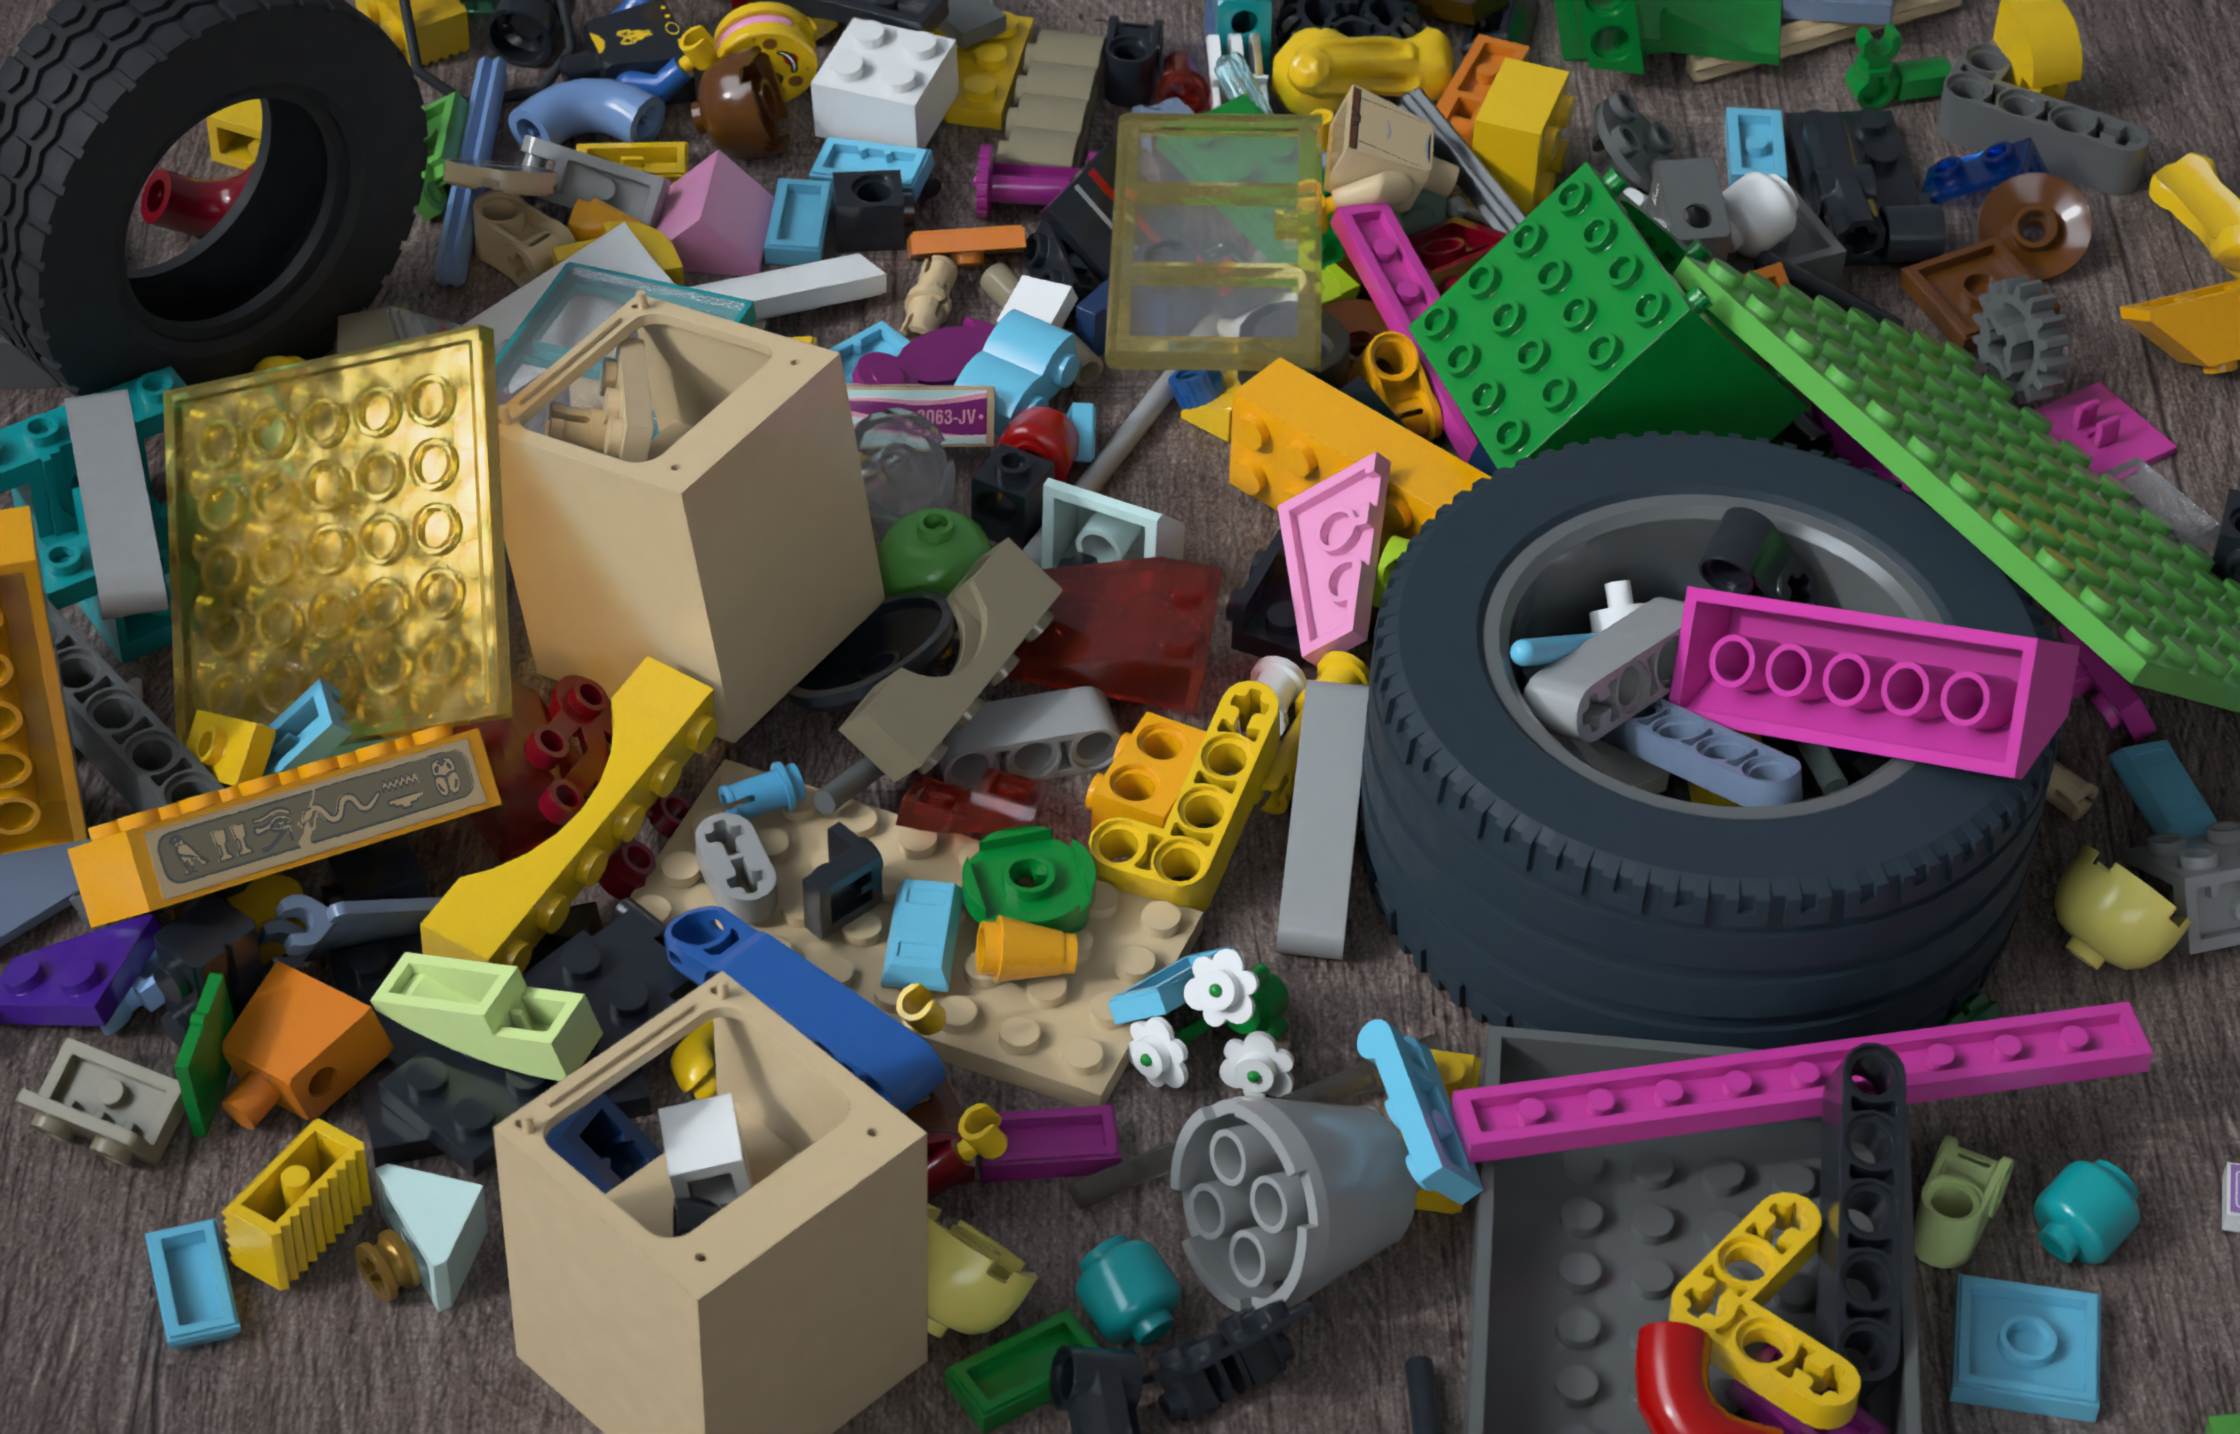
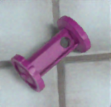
M981 144L977 175L973 177V187L976 188V218L989 220L993 202L1046 206L1070 183L1069 180L1081 168L995 163L993 145ZM1089 151V155L1086 159L1085 164H1087L1099 151Z

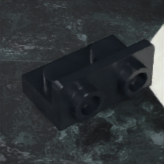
M1279 529L1268 548L1260 547L1255 553L1250 567L1249 579L1244 587L1240 585L1234 587L1227 603L1225 616L1227 621L1233 622L1232 649L1261 658L1265 656L1287 658L1301 669L1306 660L1301 655L1282 532Z

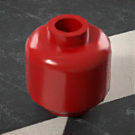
M1033 406L1019 412L1010 421L997 445L998 447L1001 443L1054 462V479L1064 482L1076 464L1075 461L1079 453V433L1074 423L1061 411L1048 406Z

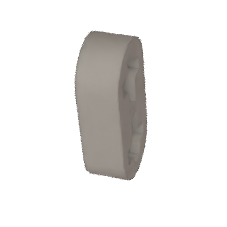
M732 813L714 814L705 818L698 825L695 832L696 859L716 905L725 908L747 924L758 923L767 919L775 911L778 903L777 878L753 825L748 819ZM723 843H726L731 850L736 849V854L728 856ZM744 880L751 893H746L742 887H736V882Z

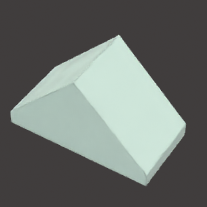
M389 1163L375 1168L381 1216L389 1229L398 1233L411 1250L420 1270L421 1283L438 1312L451 1308L488 1232L483 1185Z

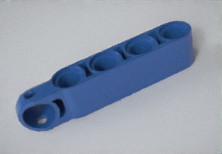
M718 906L699 907L679 915L667 925L664 932L665 950L669 962L679 973L696 985L701 986L721 971L725 972L903 1114L907 1113L944 1083L946 1075L941 1059L932 1046L924 1039L773 936L763 931H757L725 908ZM715 919L719 920L724 931L717 926Z

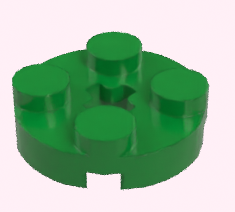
M1035 825L1012 826L989 834L979 842V852L971 857L970 861L967 856L962 868V898L967 911L978 923L981 921H996L998 915L1063 931V933H1075L1087 926L1089 911L1095 900L1096 867L1088 850L1073 838H1071V846L1063 841L1052 839V829ZM1031 877L1032 882L1040 886L1032 888L1019 886V879Z

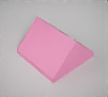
M718 149L670 185L661 216L654 228L670 239L683 265L684 272L747 276L761 273L764 261V246L774 197Z

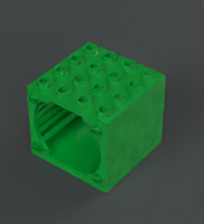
M1585 162L1408 326L1497 469L1501 467L1513 468L1517 460L1525 457L1538 458L1539 452L1544 450H1563L1565 444L1577 442L1584 445L1589 444L1592 438L1604 437L1607 440L1616 439L1617 434L1630 433L1636 437L1643 436L1644 432L1657 431L1660 435H1671L1672 431H1685L1687 435H1700V431L1713 432L1714 436L1728 437V434L1732 433L1741 434L1742 439L1756 441L1757 437L1770 439L1769 442H1771L1809 408L1790 381L1708 310L1710 306L1714 305V302L1701 287L1695 284L1688 292L1675 280L1672 275L1685 256L1706 263L1714 257L1713 254L1698 238H1695L1694 242L1687 247L1624 194L1623 191L1629 188L1630 184L1614 167H1611L1603 176L1588 162Z

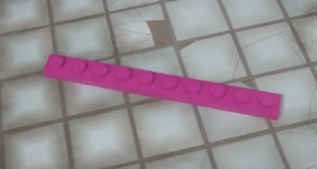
M2128 1001L1453 1091L1451 1111L1468 1163H1477L1822 1116L1823 1092L1826 1081L1852 1048L1862 1043L1875 1042L1887 1046L1899 1056L1904 1064L1906 1073V1104L2148 1072L2153 1057V1050ZM1857 1075L1852 1076L1857 1088L1864 1093L1877 1095L1872 1083L1867 1079Z

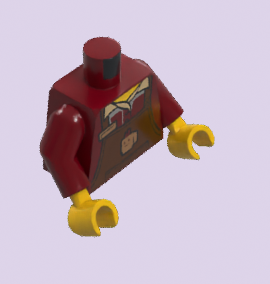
M920 983L910 984L899 994L896 1010L903 1019L901 1022L903 1026L917 1035L920 1033L927 1036L934 1035L943 1029L946 1024V1011L937 1001L932 1000V993ZM946 1078L943 1084L904 1114L927 1132V1201L936 1198L950 1186L974 1181L976 1155L980 1154L986 1159H994L1000 1157L1006 1151L1007 1136L998 1128L1002 1118L985 1103L975 1104L963 1113Z

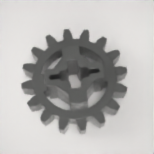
M2028 275L2002 279L2001 281L1988 284L1989 293L1980 294L1978 297L1984 311L1973 313V320L1980 326V334L1972 337L1973 343L1979 345L1977 346L1979 353L1978 365H1987L1990 375L2007 384L2015 392L2012 399L2016 405L2052 398L2054 396L2053 388L2062 387L2065 383L2059 370L2070 367L2069 359L2063 354V346L2071 344L2070 337L2064 335L2066 334L2063 324L2066 320L2065 314H2055L2053 310L2056 302L2055 294L2043 295V282L2040 279L2030 281Z

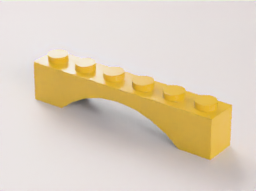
M647 656L611 698L613 736L611 754L600 783L583 808L557 834L527 854L493 869L460 877L420 924L423 954L518 966L522 974L531 959L534 947L547 932L553 934L562 926L569 913L572 901L585 886L591 888L599 881L606 869L609 856L622 841L629 842L636 836L643 824L646 811L659 796L665 798L673 791L680 778L682 768L695 752L701 754L709 747L718 727V721L714 718V688Z

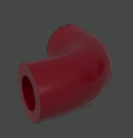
M254 163L239 174L223 179H199L162 168L156 170L149 177L142 194L141 215L146 223L172 231L206 236L221 221L239 197L250 176Z

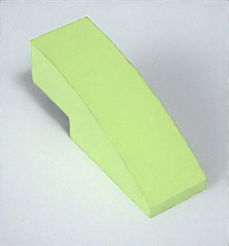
M405 952L370 1000L374 1009L379 1013L450 1049L492 1065L556 1081H562L581 1068L603 1035L585 994L528 987L518 966Z

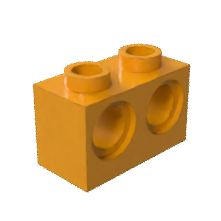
M1146 711L1132 734L1125 732L1119 739L1114 752L1113 763L1105 774L1097 773L1089 786L1085 807L1087 810L1092 811L1091 832L1104 820L1115 817L1130 818L1164 828L1207 731Z

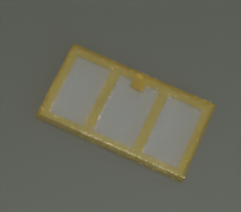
M1125 113L1121 115L1118 120L1105 364L1112 369L1262 371L1281 357L1304 371L1321 372L1322 115Z

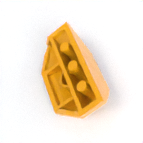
M2240 279L2120 306L2121 318L2177 362L2202 366L2203 373L2205 374L2224 373L2238 369V360H2240Z

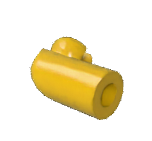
M713 1019L686 1035L673 1051L670 1060L671 1070L678 1086L685 1093L690 1090L696 1099L717 1096Z

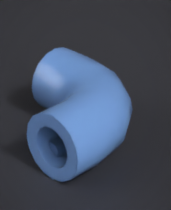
M580 78L553 84L531 96L510 113L508 124L514 139L521 147L525 134L558 145L575 136L587 133L609 135L625 143L652 142L662 128L665 119V105L660 97L631 84L614 79Z

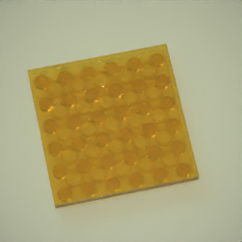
M476 324L163 391L176 737L185 746L197 709L268 727L318 679L331 684L340 691L341 699L336 703L344 707L347 716L342 721L349 724L352 734L339 746L411 735L412 733L446 723L452 727L513 717L494 329Z

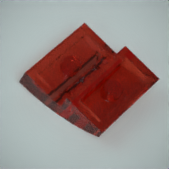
M989 767L974 790L919 775L901 801L896 825L922 831L959 834L993 832L1017 827L1034 821L1047 797L1050 784Z

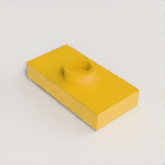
M197 709L186 747L220 784L232 787L263 777L277 733H275L276 729L258 723Z

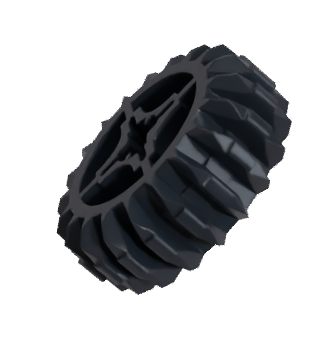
M1284 0L1280 8L1279 17L1276 19V35H1278L1277 45L1279 50L1294 33L1304 28L1335 29L1347 37L1391 36L1400 39L1413 37L1420 33L1422 28L1419 27L1418 6L1410 3L1409 0Z

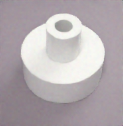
M1630 580L1604 584L1608 608L1589 612L1592 633L1603 631L1646 604H1634Z

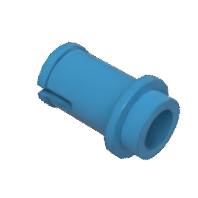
M779 761L773 762L768 772L728 786L718 787L720 805L747 797L748 801L746 803L723 810V813L738 814L748 820L781 808H785L787 812L795 811L797 803L806 800L807 797L804 781L797 766L794 763L783 766Z

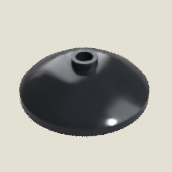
M921 590L886 597L872 614L786 694L787 698L793 704L813 711H854L874 685L901 667L927 676L951 645L958 627L954 614L946 600L948 596L937 591Z

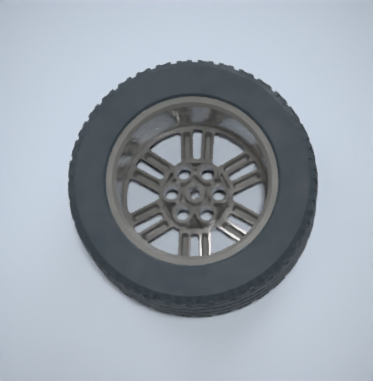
M1657 431L1644 432L1643 436L1636 437L1630 433L1617 434L1616 439L1607 440L1604 437L1592 438L1589 444L1584 445L1573 442L1565 444L1563 450L1560 451L1548 449L1539 452L1538 458L1525 457L1517 460L1513 468L1501 467L1493 472L1491 479L1481 478L1473 483L1471 491L1462 490L1453 497L1452 504L1442 505L1436 511L1435 519H1427L1421 526L1420 534L1414 535L1411 538L1406 552H1402L1399 556L1396 568L1392 570L1389 576L1387 588L1384 590L1373 638L1374 646L1371 658L1358 809L1364 873L1367 874L1370 893L1375 895V905L1379 914L1385 915L1386 927L1393 935H1398V945L1404 954H1413V965L1421 973H1429L1430 983L1439 991L1447 990L1450 993V1001L1459 1008L1468 1007L1471 1010V1017L1481 1024L1489 1022L1494 1026L1760 1050L1938 1027L1953 1012L1960 1011L1959 1007L1971 995L1975 994L1978 988H1983L2005 949L2019 913L2041 814L2057 755L2061 726L2022 779L1863 752L1854 762L1844 766L1857 782L1820 797L1803 796L1801 802L1774 806L1732 807L1691 802L1687 780L1668 772L1670 775L1666 791L1655 794L1631 786L1603 773L1566 749L1543 727L1523 699L1522 668L1524 666L1513 662L1510 656V649L1520 639L1592 633L1589 612L1608 608L1604 586L1606 583L1630 580L1634 604L1647 603L1653 598L1660 596L1685 602L1687 586L1716 590L1702 578L1699 573L1698 564L1724 513L1733 507H1745L1755 510L1774 523L1780 536L1801 561L1811 568L1816 576L1819 587L1817 606L2052 641L2053 637L2050 629L2043 626L2044 616L2040 608L2033 607V597L2022 587H2019V584L1914 491L1908 492L1902 489V483L1892 478L1884 480L1877 476V471L1867 467L1862 469L1851 466L1852 461L1841 457L1834 460L1824 457L1825 452L1815 449H1812L1810 452L1799 450L1796 444L1785 442L1781 446L1769 443L1770 439L1757 437L1756 441L1742 439L1741 434L1729 433L1728 437L1714 436L1713 432L1700 431V435H1687L1685 431H1672L1671 435H1660ZM1761 735L1762 744L1798 760L1802 772L1808 767L1802 755L1776 741L1773 743L1763 739L1765 735Z

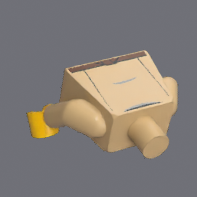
M1352 84L1335 116L1332 111L1320 108L1314 110L1307 119L1308 125L1303 129L1305 148L1310 152L1327 151L1323 190L1330 192L1332 196L1325 198L1324 195L1315 191H1307L1300 195L1296 202L1299 231L1304 237L1314 238L1326 233L1329 229L1328 215L1333 214L1336 207L1388 202L1392 210L1403 213L1411 209L1422 188L1447 198L1455 186L1459 174V166L1433 156L1434 127L1426 120L1357 85Z

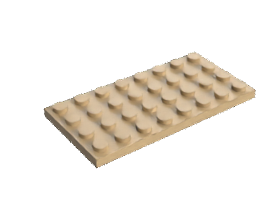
M724 759L655 859L656 867L646 878L645 886L635 889L630 897L666 925L687 911L699 907L717 906L697 864L696 829L705 818L723 813V810L748 801L746 797L732 803L720 805L718 787L728 786L765 773V771ZM805 785L806 800L798 802L795 811L787 812L785 808H781L748 820L753 825L775 870L778 901L775 911L767 919L748 925L757 931H763L773 936L901 1023L903 1019L896 1010V1002L904 988L881 986L898 883L904 879L955 883L962 888L963 864L967 856L970 861L971 857L979 852L980 840L949 830L947 832L937 831L939 827L852 799L833 813L825 815L820 813L813 803V796L820 789ZM841 822L857 836L869 839L879 850L883 860V902L829 937L820 940L804 927L802 879L811 874L819 865L829 862L827 829ZM723 843L728 856L736 854V849L731 850L726 843ZM1031 877L1019 879V886L1026 888L1040 886L1039 884H1034ZM1096 878L1095 900L1089 911L1087 926L1081 931L1071 933L1076 934L1078 940V957L1074 974H1060L994 983L992 976L977 974L975 954L980 923L972 918L963 902L949 991L929 990L932 993V1000L937 1001L945 1009L947 1016L946 1024L941 1031L934 1035L927 1036L919 1033L918 1036L932 1046L941 1061L1078 1107L1105 1105L1130 1061L1128 1058V1044L1134 1040L1130 1033V1026L1138 1021L1115 1025L1108 1002L1112 1000L1111 997L1189 955L1203 931L1204 912L1119 890L1112 884L1099 881ZM744 880L736 882V887H742L746 893H751ZM715 919L717 926L724 931L719 920ZM1145 1018V1019H1140V1020H1143V1021L1147 1022L1150 1018Z

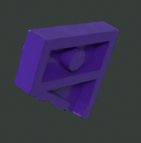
M143 915L14 957L0 977V1024L106 1026L156 949L154 934L162 929L154 915Z

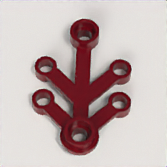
M578 675L565 676L555 685L552 690V700L549 704L551 722L548 725L538 726L523 744L524 754L532 765L542 770H551L568 753V739L571 736L579 739L583 756L564 779L553 781L538 800L542 814L549 821L558 825H566L585 805L584 795L591 786L594 791L600 783L611 754L607 744L608 742L612 745L613 737L611 702L605 690L597 682ZM671 792L665 798L659 796L646 811L645 815L649 818L656 831L664 836L671 837L692 806L683 796ZM635 837L629 842L622 841L609 856L606 869L598 882L608 894L616 899L623 900L630 897L635 889L645 886L646 878L654 871L656 867L654 854L646 845L636 841Z

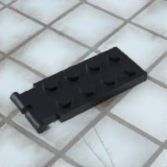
M631 897L624 898L619 902L613 913L615 920L594 936H591L584 930L580 931L522 975L528 987L585 994L603 1035L582 1066L699 987L679 973L669 962L665 950L664 937L667 925ZM433 1041L378 1083V1089L382 1103L475 1178L497 1161L493 1127L560 1081L530 1076L492 1065Z

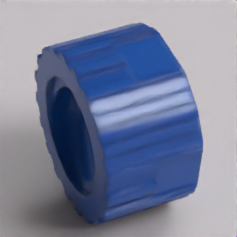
M1212 358L1199 359L1178 368L1169 377L1168 381L1178 405L1183 409L1197 408L1212 402L1227 389V384L1218 363Z

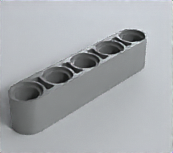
M128 389L64 398L102 618L106 620L168 610L162 565Z
M1317 680L1306 681L1276 953L1343 960L1360 800L1365 723L1369 698V686Z

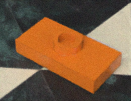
M1022 225L914 231L907 239L908 260L932 258L933 255L950 257L957 267L985 264L984 255L1021 253L1026 248L1025 227H1022Z

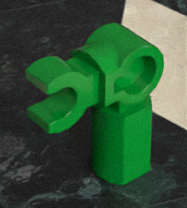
M1893 23L1886 24L1885 33L1877 42H1874L1875 39L1866 26L1859 28L1856 33L1855 42L1861 53L1857 54L1855 63L1847 71L1845 85L1861 109L1879 110L1886 106L1893 98L1896 101L1942 95L1945 78L1952 70L1946 57L1935 56L1892 62L1891 59L1897 55L1902 45L1901 35Z

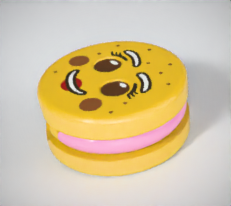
M755 2L733 10L719 23L714 34V48L717 51V59L731 52L758 45L762 50L756 58L758 61L770 59L780 81L785 102L798 97L809 88L816 76L818 62L815 51L814 30L809 20L801 12L782 3Z

